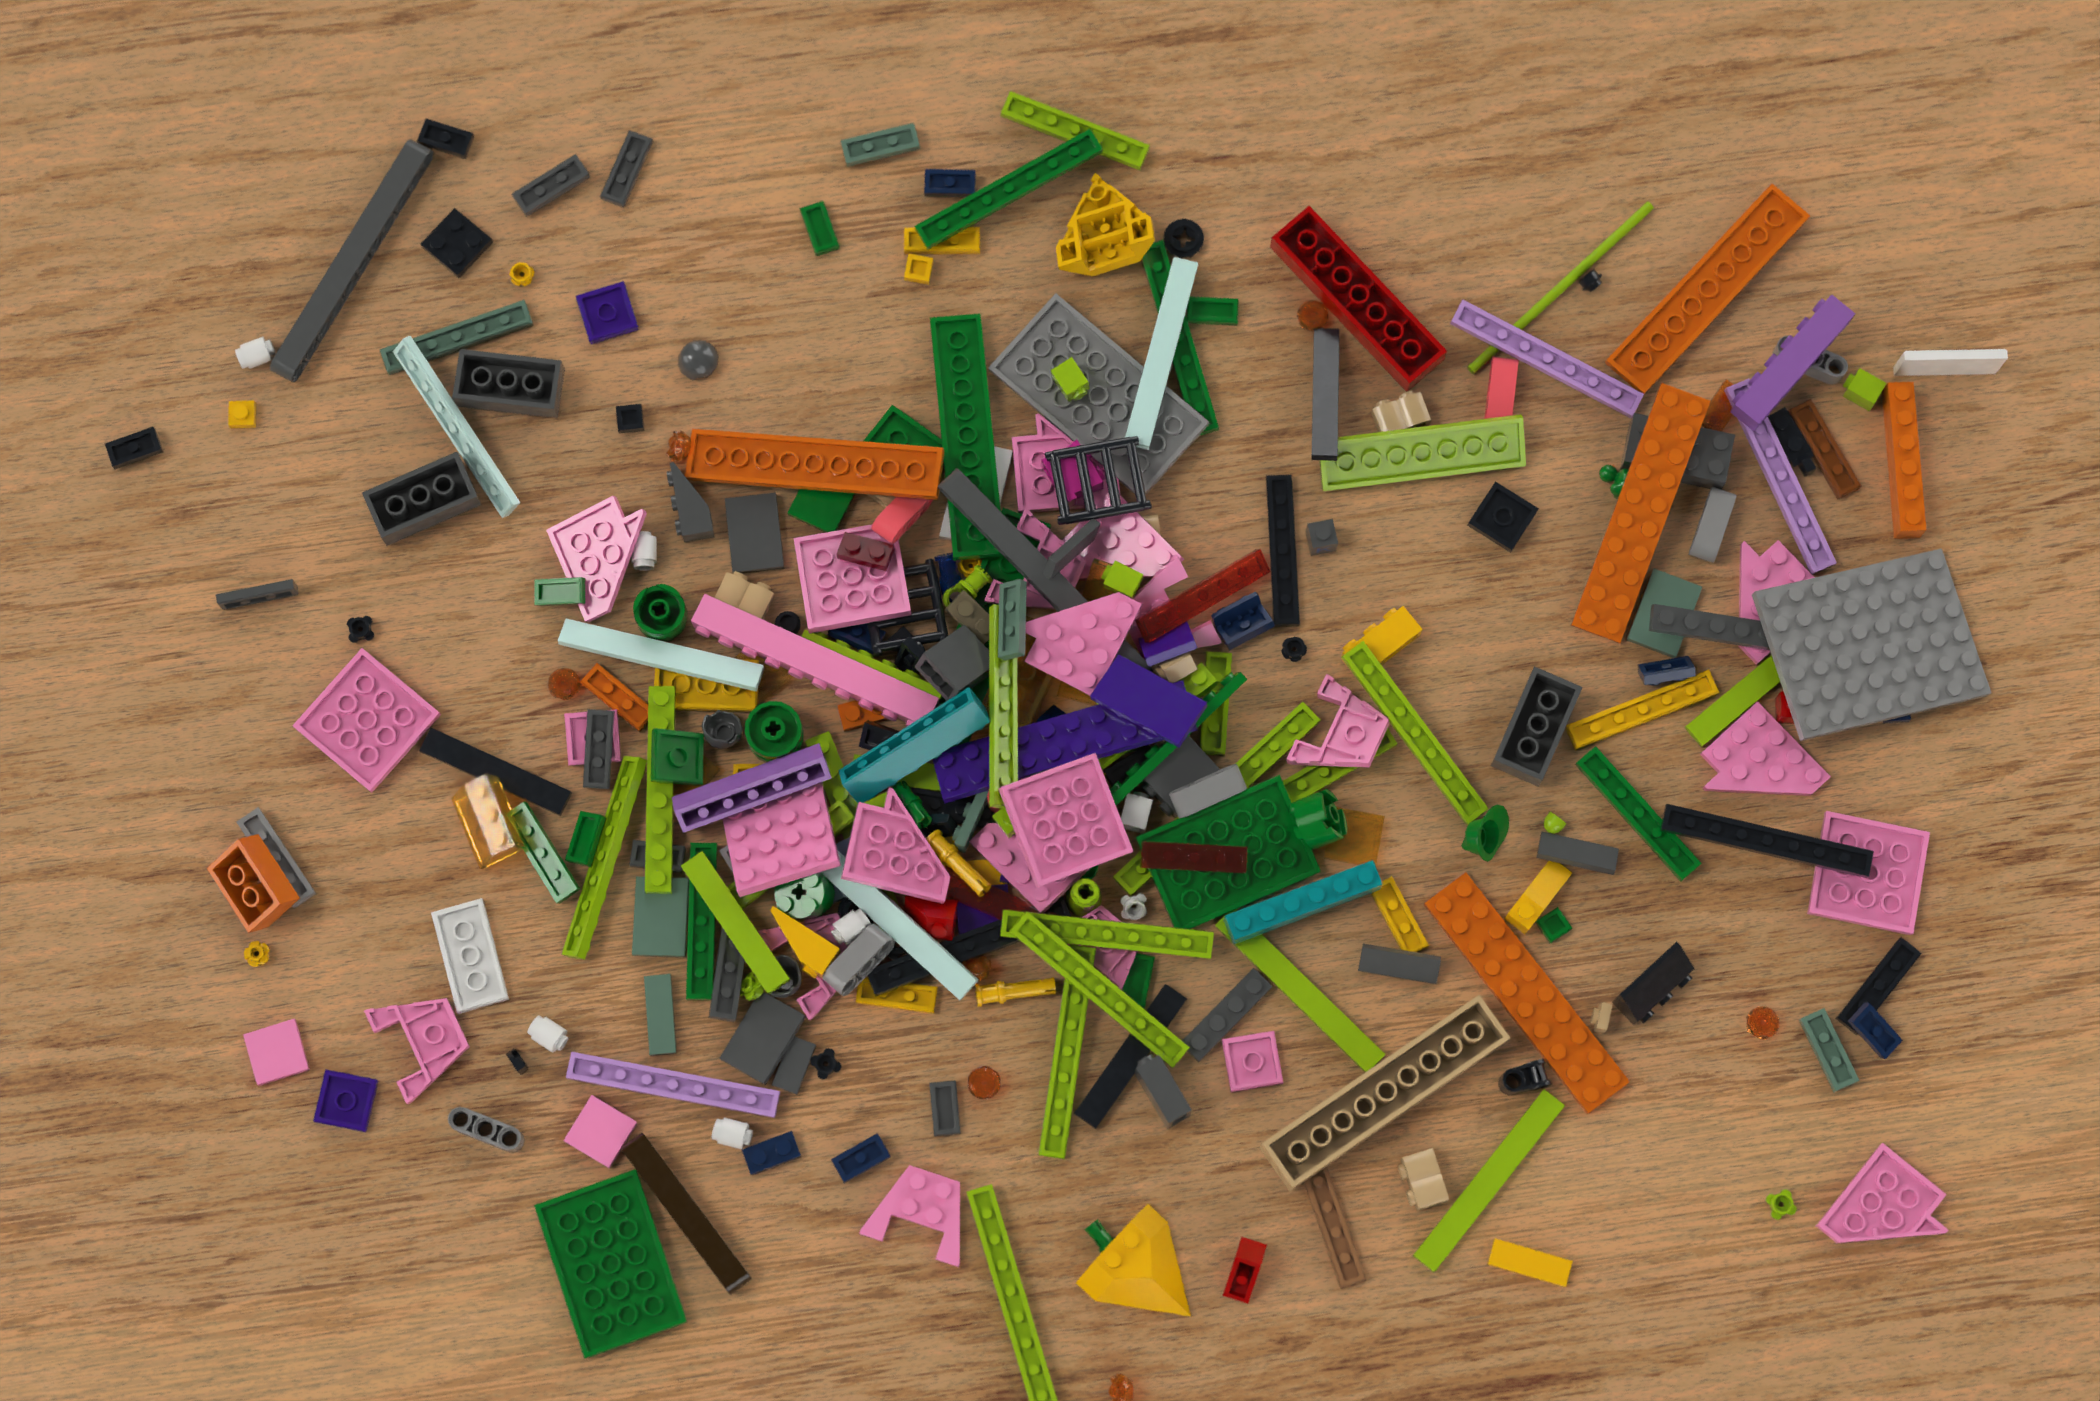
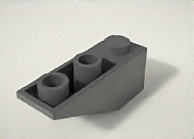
M670 462L671 471H667L669 487L674 486L675 495L671 496L673 511L678 510L679 520H675L677 536L682 535L684 543L714 538L709 506L676 464Z

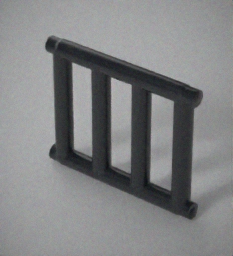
M1138 436L1045 452V458L1047 461H1050L1060 516L1057 519L1058 525L1152 509L1150 500L1146 498L1136 445H1139ZM1122 448L1127 450L1137 501L1121 504L1111 450ZM1101 452L1111 506L1096 509L1086 455ZM1071 457L1076 458L1086 510L1070 513L1060 459Z
M926 559L924 564L903 567L905 577L927 573L929 586L909 589L907 591L909 600L931 596L933 609L911 612L912 615L867 623L873 656L878 657L884 651L900 649L902 642L908 638L903 637L881 641L880 628L935 619L937 632L910 637L923 645L940 642L948 636L934 559Z

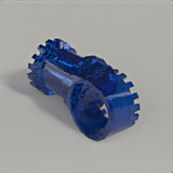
M952 552L946 553V556L945 554L943 556L940 554L934 557L939 565L941 575L939 582L942 596L946 590L962 580L961 573H958L956 561H953Z

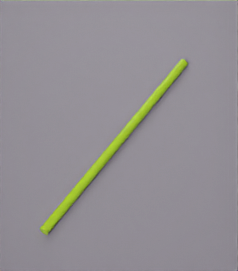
M1647 201L1516 321L1513 326L1523 330L1654 209L1653 205ZM1490 345L1467 366L1468 370L1475 374L1500 350Z

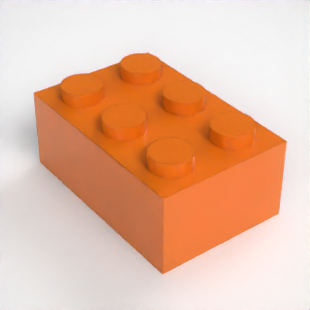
M259 834L236 840L207 868L248 933L268 928L300 899Z

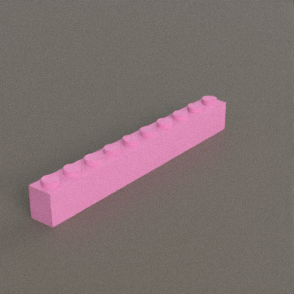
M704 594L691 620L693 627L696 628L695 632L703 637L709 638L710 635L719 639L718 642L728 648H732L734 645L742 649L741 652L750 658L761 657L765 659L767 665L775 669H779L781 666L789 670L788 673L797 679H802L803 677L812 680L811 684L822 690L828 687L836 691L835 695L844 700L852 698L859 701L858 705L864 709L872 711L875 708L883 712L882 716L891 721L899 719L906 722V727L941 705L938 697L707 594Z

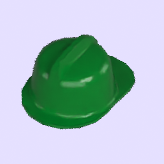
M1492 806L1483 818L1474 820L1467 825L1465 838L1461 845L1462 849L1480 855L1482 860L1486 862L1493 859L1508 833L1509 816L1504 806Z

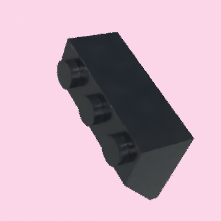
M1676 941L1612 1001L1633 1025L1639 1020L1644 1024L1655 1014L1651 1009L1657 1003L1663 1006L1674 996L1670 992L1677 985L1682 988L1692 979L1689 974L1695 968L1681 945Z

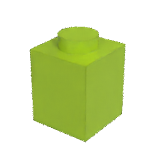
M1072 357L1050 370L1053 380L1068 402L1073 399L1077 401L1088 393L1087 390L1090 389L1089 382Z
M1859 368L1855 375L1850 373L1843 384L1846 391L1842 397L1870 411L1885 387L1886 382Z
M1114 561L1112 566L1107 565L1101 579L1105 580L1103 583L1104 588L1114 593L1120 592L1133 599L1143 580V574Z

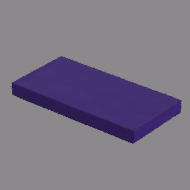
M1119 654L1090 695L1091 700L1180 748L1208 706L1204 700Z

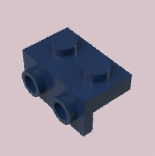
M1257 592L1243 596L1240 600L1220 608L1211 615L1215 630L1229 651L1275 627L1272 618L1261 604Z

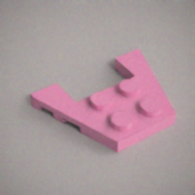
M1024 510L1017 529L1023 535L1040 542L1037 550L1048 560L1065 542L1053 534L1029 510ZM1077 555L1060 571L1074 588L1079 581L1086 561ZM1024 578L1023 580L1027 582L1026 607L1054 609ZM993 579L984 602L999 604V586L1003 584L1002 582Z
M1177 554L1169 560L1170 562L1162 570L1159 569L1153 575V578L1136 592L1133 600L1143 605L1129 633L1142 657L1144 654L1138 638L1181 622L1164 590L1188 577ZM1211 620L1191 629L1197 648L1222 643Z
M1326 674L1317 696L1319 699L1340 705V708L1322 747L1295 740L1287 757V764L1369 768L1390 724L1389 719L1364 700L1361 701L1354 696L1348 688L1338 684L1332 676Z
M1102 905L1081 917L1121 922ZM1079 945L1096 948L1093 967L1122 990L1138 951Z
M837 913L799 922L840 948L841 953L848 947L844 942L839 944L831 933L834 930L832 924L840 919ZM780 927L758 931L771 952L788 943ZM818 975L816 979L820 986L796 999L809 1021L818 1014L837 992Z
M447 998L364 1010L374 1033L400 1022L419 1062L420 1071L397 1081L406 1104L412 1103L470 1047Z
M909 1165L861 1228L859 1234L883 1242L891 1216L943 1232L944 1235L936 1260L959 1268L960 1182Z

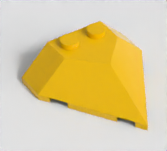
M1094 173L1091 179L1092 185L1089 191L1083 194L1067 224V233L1063 240L1060 239L1056 245L1058 268L1062 271L1095 276L1141 261L1155 241L1151 217L1139 210L1134 203L1113 186L1108 185L1096 173Z
M1147 1204L1093 1261L1077 1280L1076 1284L1095 1302L1191 1317L1168 1222Z

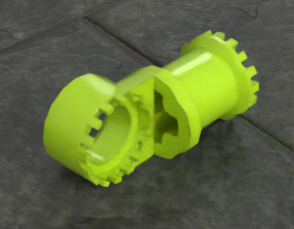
M979 565L974 566V571L965 580H960L954 587L945 591L943 595L945 607L950 604L949 597L954 592L960 593L964 590L975 599L977 592L986 583L990 584L993 581L991 576L987 572L983 573L985 570Z

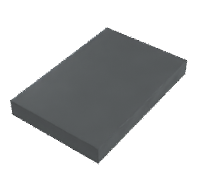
M776 492L725 498L732 573L736 571L744 574L784 569Z
M763 992L759 998L753 1001L719 1059L766 1085L806 1016Z

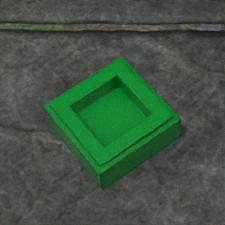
M1558 907L1535 922L1550 944L1573 929Z

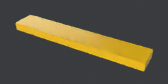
M1708 669L1696 674L1695 677L1675 682L1566 725L1565 729L1576 751L1719 694V690Z

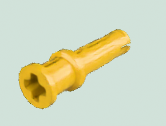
M940 829L933 831L926 840L941 863L948 865L979 897L984 895L983 890L987 893L991 888V884L958 854V847L955 844L951 845L942 836L943 833Z
M1054 977L1005 984L1001 980L997 981L996 984L981 986L979 983L975 984L977 1007L993 1002L1004 1004L1006 1000L1056 994Z

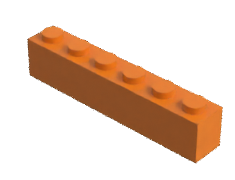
M1888 382L1882 390L1894 539L1920 538L1927 529L1914 382Z

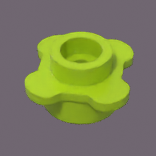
M753 972L748 973L741 982L740 996L744 995L748 1001H751L762 995L764 991L763 986Z
M1784 1189L1779 1194H1769L1766 1197V1203L1771 1207V1217L1773 1219L1779 1220L1783 1215H1794L1797 1208L1791 1198L1792 1194L1789 1190ZM1779 1202H1782L1784 1206L1780 1207Z

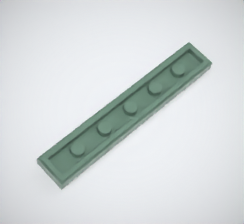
M522 300L412 339L429 362L458 352L460 349H466L533 326V322L526 302ZM399 343L380 349L388 375L404 370L393 353Z

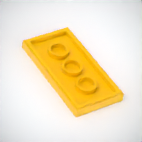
M744 660V661H748V662L760 664V661H759V660ZM655 668L654 686H675L676 688L675 710L751 712L758 706V689L755 692Z

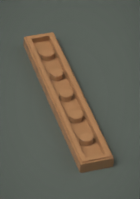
M1325 1167L1306 1180L1304 1185L1341 1289L1365 1281L1366 1277L1328 1168Z

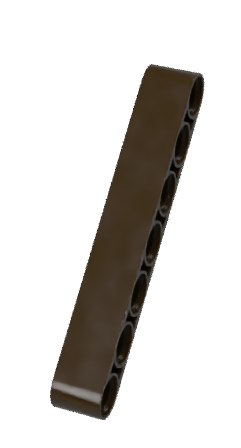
M643 1132L621 1148L623 1153L727 1292L732 1295L752 1279Z

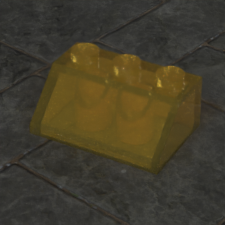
M484 774L464 784L451 798L479 869L482 870L526 848L498 776Z

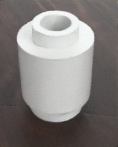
M264 337L241 344L240 348L235 350L238 361L243 369L246 367L251 369L272 361V355L276 354L271 340L266 341Z
M640 531L631 556V563L634 564L635 570H652L657 562V538L652 536L651 532Z
M859 908L856 911H850L833 923L834 930L831 933L839 944L844 942L848 946L871 923Z
M537 1016L527 1031L531 1035L532 1040L552 1053L556 1050L561 1051L569 1039L566 1036L567 1030L547 1017Z
M723 1118V1120L716 1119L712 1139L717 1140L718 1144L742 1150L745 1145H750L753 1130L749 1129L748 1123Z

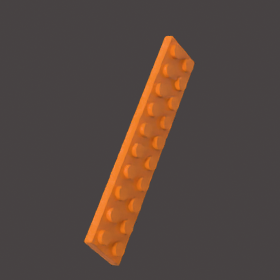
M1772 183L1609 356L1605 364L1635 390L1645 395L1804 225L1810 215Z
M1664 383L1660 384L1571 626L1616 643H1621L1710 400Z
M692 429L685 477L688 481L938 500V485L941 481L945 451L943 447Z
M1466 872L1424 903L1426 909L1543 1059H1545L1586 1114H1589L1630 1082Z

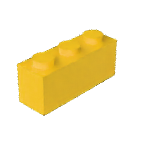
M1404 606L1398 610L1394 607L1383 616V622L1379 625L1373 623L1366 628L1361 639L1349 641L1342 648L1344 650L1342 656L1364 641L1379 663L1383 665L1417 639L1423 629Z

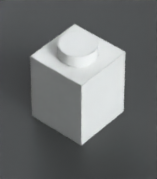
M1137 791L1127 795L1121 816V821L1126 830L1141 834L1145 833L1153 800L1149 799V795Z

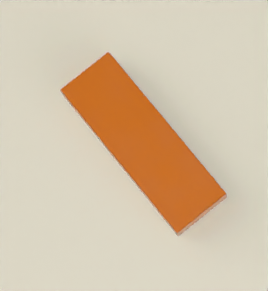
M596 663L580 681L581 685L612 710L617 709L618 715L638 732H641L648 723V704Z

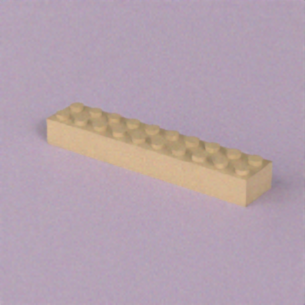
M1478 995L1267 1139L1259 1148L1290 1192L1506 1044L1510 1037L1481 996Z

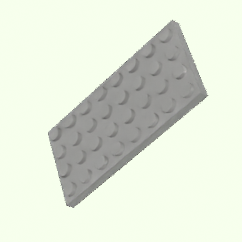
M1055 293L988 369L1071 440H1078L1080 445L1125 438L1144 367ZM1072 357L1088 380L1090 389L1087 390L1088 393L1083 398L1077 401L1073 399L1068 402L1053 380L1050 370ZM1167 386L1164 391L1150 448L1147 450L1137 447L1146 494L1209 425L1208 420ZM1126 448L1111 450L1116 477L1135 494ZM1101 452L1091 454L1103 466Z

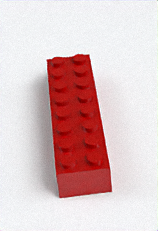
M1310 205L1271 237L1270 248L1406 392L1445 360L1447 350Z

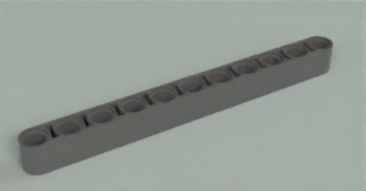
M411 139L405 143L274 356L270 365V371L293 383L299 379L430 165L434 154L431 149Z
M956 468L938 485L939 490L1057 612L1088 602L1060 572L1051 580L1043 576L1047 559L959 469ZM1124 640L1118 654L1152 672V667L1148 666L1144 658Z

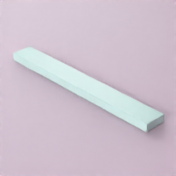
M1177 257L1173 258L1125 436H1138L1139 445H1136V447L1147 450L1150 448L1197 272L1198 262Z
M412 337L403 338L394 349V355L502 518L509 516L520 504V501Z
M565 619L558 638V644L755 692H757L764 671V665L571 619Z
M838 851L841 866L822 871L821 873L954 996L962 1000L979 979L880 888L841 879L846 857Z

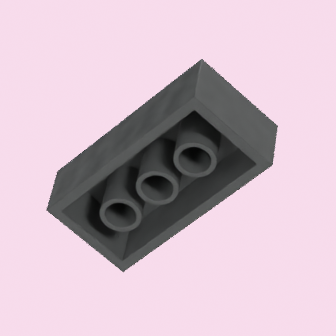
M460 349L452 399L457 407L558 418L565 368L561 360Z
M1634 413L1629 422L1620 470L1623 468L1629 469L1648 419L1647 415ZM1701 427L1680 483L1711 489L1713 486L1722 490L1727 479L1735 434Z
M454 452L362 492L375 525L386 546L481 505L458 452Z
M1534 666L1491 766L1539 787L1583 687Z

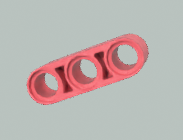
M1492 357L1484 419L1513 415L1518 371L1517 359Z
M896 497L878 515L871 530L891 544H894L926 512L933 499Z

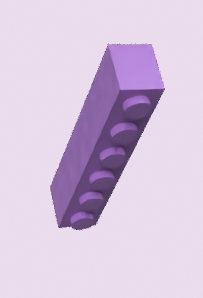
M1832 294L1826 301L1821 299L1812 309L1815 314L1810 319L1805 317L1796 328L1799 332L1794 338L1789 335L1780 346L1783 349L1777 356L1773 353L1764 364L1767 367L1762 374L1757 372L1748 382L1751 387L1746 392L1741 390L1732 400V403L1735 405L1731 413L1751 430L1755 431L1855 316L1856 313Z
M820 743L676 795L672 797V803L683 833L832 778Z

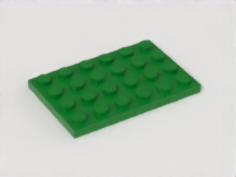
M1280 775L1249 787L1234 796L1189 816L1178 818L1135 837L1173 927L1191 929L1321 872L1312 849L1304 839L1299 840L1295 834L1294 826L1297 823L1290 807L1292 802Z
M636 1169L534 1205L584 1359L688 1322Z

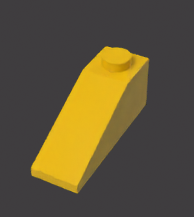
M1548 861L1504 919L1525 935L1571 876L1572 872L1560 863Z
M773 906L770 911L799 962L804 966L802 971L813 978H816L817 975L823 978L825 970L840 955V948Z

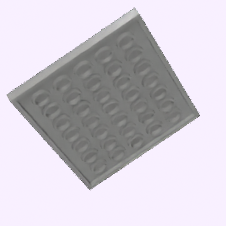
M1942 548L1763 589L1752 594L1800 741L1982 698L1991 694Z

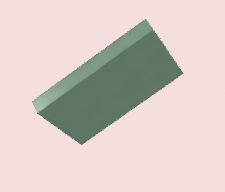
M1654 568L1626 640L1671 658H1676L1684 637L1649 631L1651 606L1659 604L1694 610L1702 586Z
M636 877L632 942L633 956H686L689 878H672V894H646L645 877Z

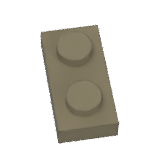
M961 591L945 610L961 626L965 625L985 644L989 640V614L966 591Z

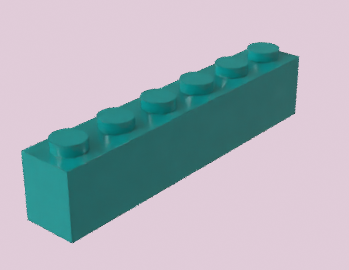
M968 687L838 770L842 785L857 803H864L874 798L878 793L887 787L895 785L898 780L909 773L917 771L920 766L931 759L939 757L942 752L953 745L961 743L967 736L983 729L986 724L991 722L986 707L971 688Z
M1372 860L1225 915L1224 923L1234 945L1378 891L1383 884Z

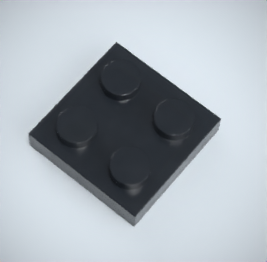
M454 208L420 245L457 278H460L493 241Z
M1495 481L1467 526L1511 553L1539 508Z

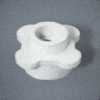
M1139 893L1137 896L1131 897L1125 895L1121 898L1120 902L1123 905L1121 915L1124 919L1138 920L1147 914V909L1144 905L1146 896Z

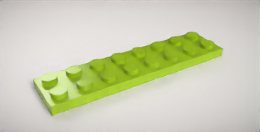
M1520 414L1338 437L1337 461L1320 460L1322 490L1330 491L1526 466L1523 416Z

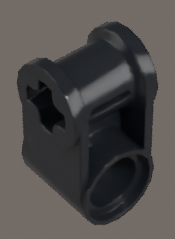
M1545 1059L1535 1060L1504 1072L1498 1081L1500 1091L1506 1095H1515L1552 1085V1081L1548 1080L1545 1071ZM1507 1076H1514L1517 1079V1088H1510L1507 1085Z

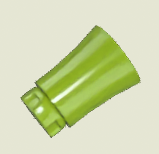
M1083 878L1076 881L1067 890L1065 901L1068 909L1073 914L1083 917L1101 906L1102 895L1098 885L1093 880ZM1082 891L1089 893L1087 899H1082V895H1080Z

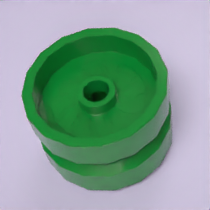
M768 701L758 705L750 712L745 722V735L750 750L763 762H769L799 751L803 745L804 730L799 715L791 706L783 702ZM776 730L777 735L771 736V732Z

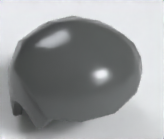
M704 340L692 341L681 350L678 357V367L681 373L691 380L709 377L718 366L719 356L711 343Z
M717 710L710 716L705 715L702 723L704 738L712 747L718 749L729 748L735 745L742 737L743 727L741 721L732 712Z
M781 954L775 957L791 980L772 992L771 995L773 997L787 998L798 991L802 983V973L799 963L794 958Z

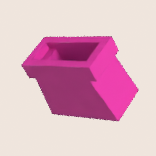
M1075 440L1068 447L1080 446L1078 440ZM1088 454L1086 455L1092 492L1094 493L1103 489L1105 476L1098 465L1096 467L1093 466L1090 461L1092 455ZM1075 457L1060 459L1069 508L1077 504L1078 498L1083 497ZM1044 458L1042 459V468L1054 486L1050 461Z

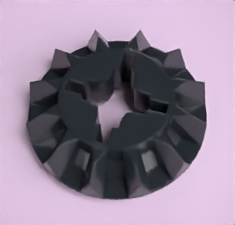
M1178 219L1167 226L1163 237L1164 245L1171 255L1178 256L1179 258H1191L1194 254L1200 252L1204 243V234L1201 227L1194 221ZM1184 230H1186L1187 239L1191 241H1186L1184 247H1181L1180 240L1176 238H1181Z

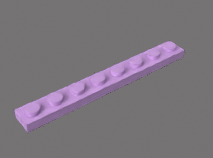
M1465 300L1461 301L1450 322L1451 325L1629 418H1632L1644 396L1643 393Z
M1750 378L1729 386L1724 390L1732 408L1735 405L1732 403L1735 396L1741 390L1746 392L1751 387L1748 384ZM1768 416L1755 431L1738 419L1810 573L1813 575L1837 564Z
M571 1052L566 1078L570 1080L775 1118L780 1097V1091L576 1052Z

